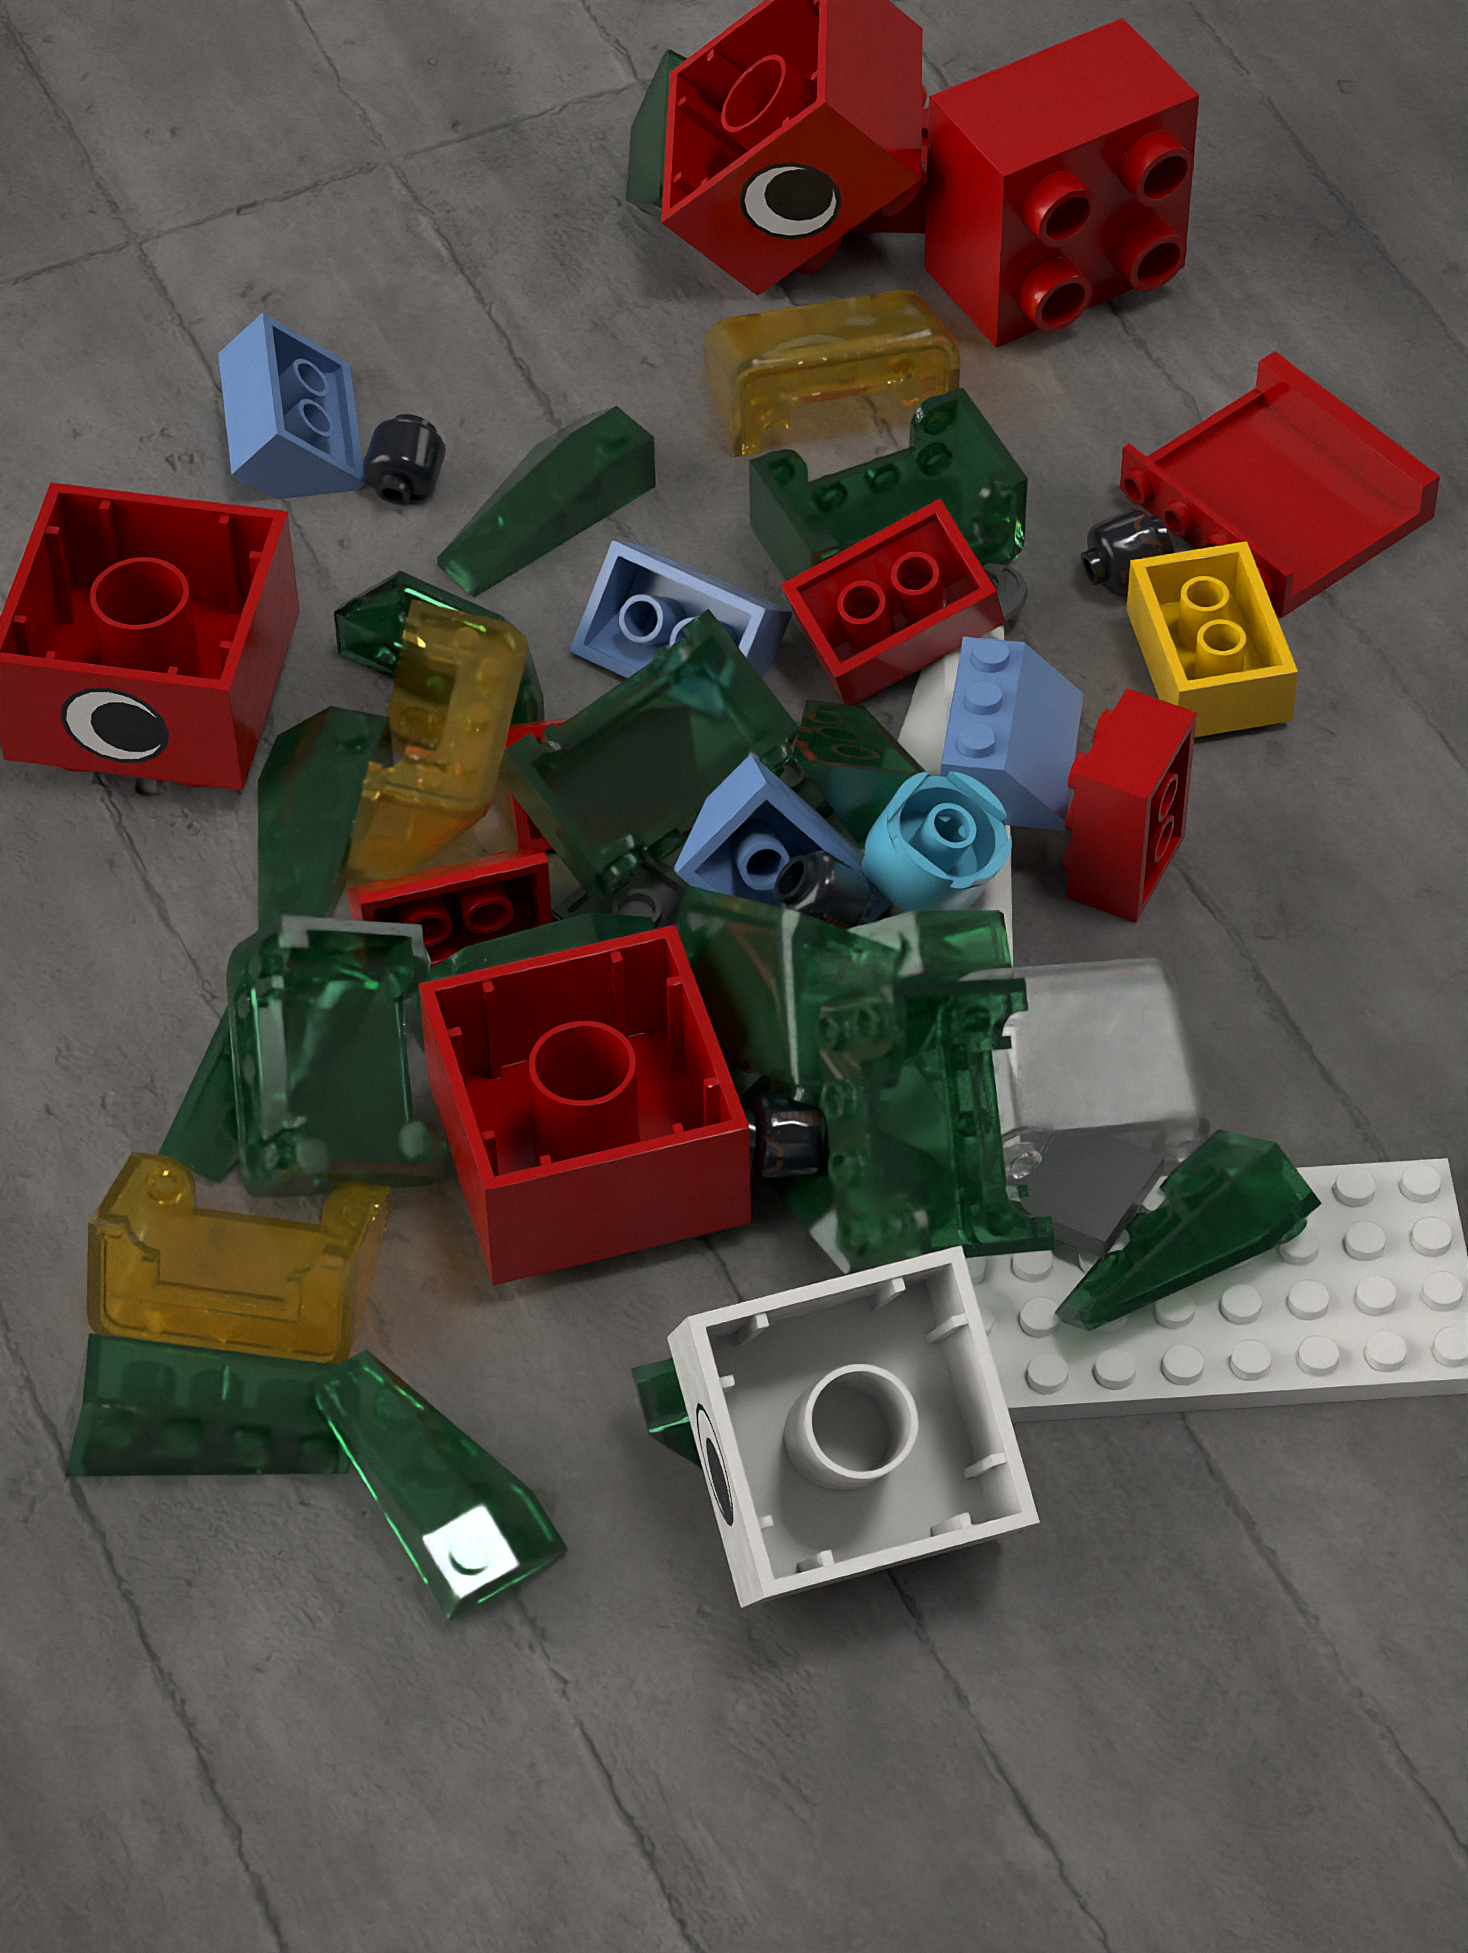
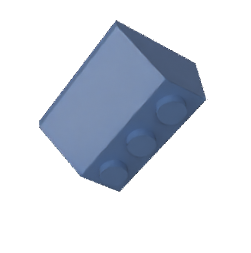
M262 312L218 353L232 475L237 477L244 485L255 487L275 499L359 490L366 484V479L363 474V457L350 363Z
M612 540L569 652L677 702L688 705V707L716 720L726 722L771 668L793 612L645 545Z
M963 637L941 761V776H947L950 771L963 773L985 785L1003 805L1007 815L1003 822L1004 825L1065 831V819L1071 790L1068 787V777L1076 756L1084 693L1025 642Z
M752 754L706 798L674 866L677 875L807 987L893 904L879 891L875 884L868 880L871 891L869 902L871 914L866 926L856 936L848 937L842 942L831 946L817 944L779 918L774 885L782 868L792 858L823 850L864 875L861 869V861L865 854Z

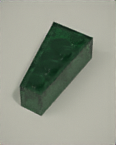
M89 1333L71 1407L65 1477L347 1474L359 1439L363 1368Z

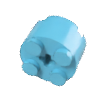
M930 771L918 773L906 780L871 827L865 843V856L861 861V869L864 876L871 883L875 884L891 903L905 912L914 915L918 921L927 925L940 924L946 918L957 916L968 910L1003 867L1012 849V835L1009 839L1007 838L1006 828L1003 823L1007 815L999 799L976 779L963 773L952 771L947 776H928Z

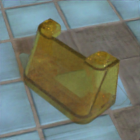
M894 290L734 316L720 320L711 326L705 335L704 364L734 458L762 453L761 437L774 424L777 423L779 429L790 428L791 406L897 389L902 408L914 407V402L921 404L926 411L930 425L958 420L959 350L952 332L917 292Z
M411 601L386 717L387 728L390 734L400 743L407 745L401 762L392 768L381 770L382 764L369 762L344 879L369 884L376 880H388L413 874L486 816L491 807L527 655V641L523 633L515 626L503 621L421 601Z
M132 1152L88 1223L87 1317L89 1325L94 1333L103 1341L123 1348L312 1375H329L336 1372L347 1362L354 1348L389 1220L391 1187L365 1183H345L340 1185L329 1194L324 1203L321 1224L196 1207L195 1181L186 1166L178 1160L167 1156Z

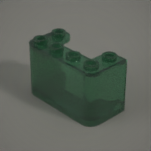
M962 387L930 397L918 406L909 426V448L874 458L871 461L833 474L824 475L808 482L807 464L795 450L771 451L749 460L750 525L784 580L787 581L934 501L941 499L982 568L989 563L1008 566L1018 557L1025 542L1028 478Z
M709 609L683 626L682 630L687 637L681 638L669 649L666 646L655 652L652 662L560 726L556 727L553 723L544 729L540 740L541 744L530 732L504 752L498 773L499 778L588 896H592L600 891L606 899L615 895L634 880L636 875L633 870L644 860L651 856L656 863H659L678 850L686 842L682 834L694 826L706 798L750 754L757 758L778 778L785 772L782 765L794 754L790 748L800 730L799 726Z
M1025 977L894 984L832 997L822 1006L820 1013L815 1019L813 1033L816 1045L819 1048L823 1084L821 1106L826 1116L830 1149L828 1172L834 1186L837 1214L835 1238L840 1253L845 1256L847 1262L854 1269L869 1270L957 1246H962L965 1260L1055 1250L1052 1215L1035 1216L1024 1208L1020 1199L1029 1198L1027 1184L1007 1186L992 1054L993 1052L1012 1049L1011 1035L1002 1036L1004 1025L1011 1015L1029 1011Z

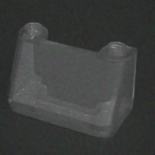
M1149 957L1014 967L973 972L960 979L947 992L911 1062L912 1067L977 1181L1007 1177L1018 1179L1030 1174L1039 1166L1042 1156L1048 1149L1052 1139L1150 1130L1146 1142L1151 1152L1164 1156V1161L1183 1162L1189 1159H1196L1199 1152L1203 1149L1211 1130L1177 983L1166 964L1159 958Z

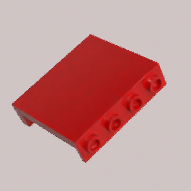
M1274 351L1258 361L1256 388L1146 457L1130 443L1125 445L1122 449L1120 489L1131 502L1141 505L1152 515L1158 516L1170 533L1181 537L1195 549L1247 541L1276 614L1283 618L1433 519L1440 476Z

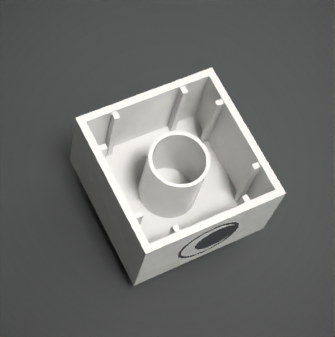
M962 1246L689 1316L667 1337L741 1608L998 1539L1040 1523Z

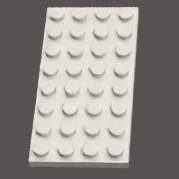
M1448 1158L1161 1176L1104 1258L984 1211L985 1194L990 1187L923 1191V1215L928 1254L962 1246L1011 1423L1468 1393V1255Z

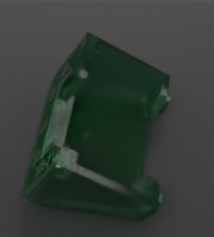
M687 886L679 908L681 942L732 1081H736L739 1071L748 1074L755 1073L790 1084L791 1088L787 1098L819 1109L826 1110L829 1098L854 1106L907 953L796 911Z
M281 915L238 943L232 950L226 971V987L241 1173L245 1189L252 1197L285 1198L429 1186L445 1178V1166L448 1158L445 1138L440 1135L436 1125L431 1121H414L403 1002L418 991V984L425 983L430 972V957L427 949L424 947L422 925Z

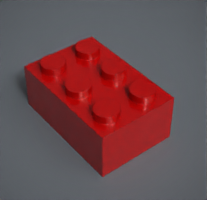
M1128 688L1125 689L1114 710L1106 708L1102 712L1094 731L1093 746L1088 754L1082 751L1078 753L1068 777V787L1075 790L1074 798L1065 819V829L1072 831V835L1062 862V869L1069 872L1068 899L1137 923L1185 837L1197 712Z

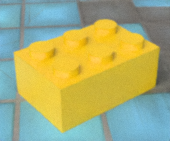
M1247 541L1130 560L1127 613L1159 699L1197 712L1195 737L1292 721L1298 670Z

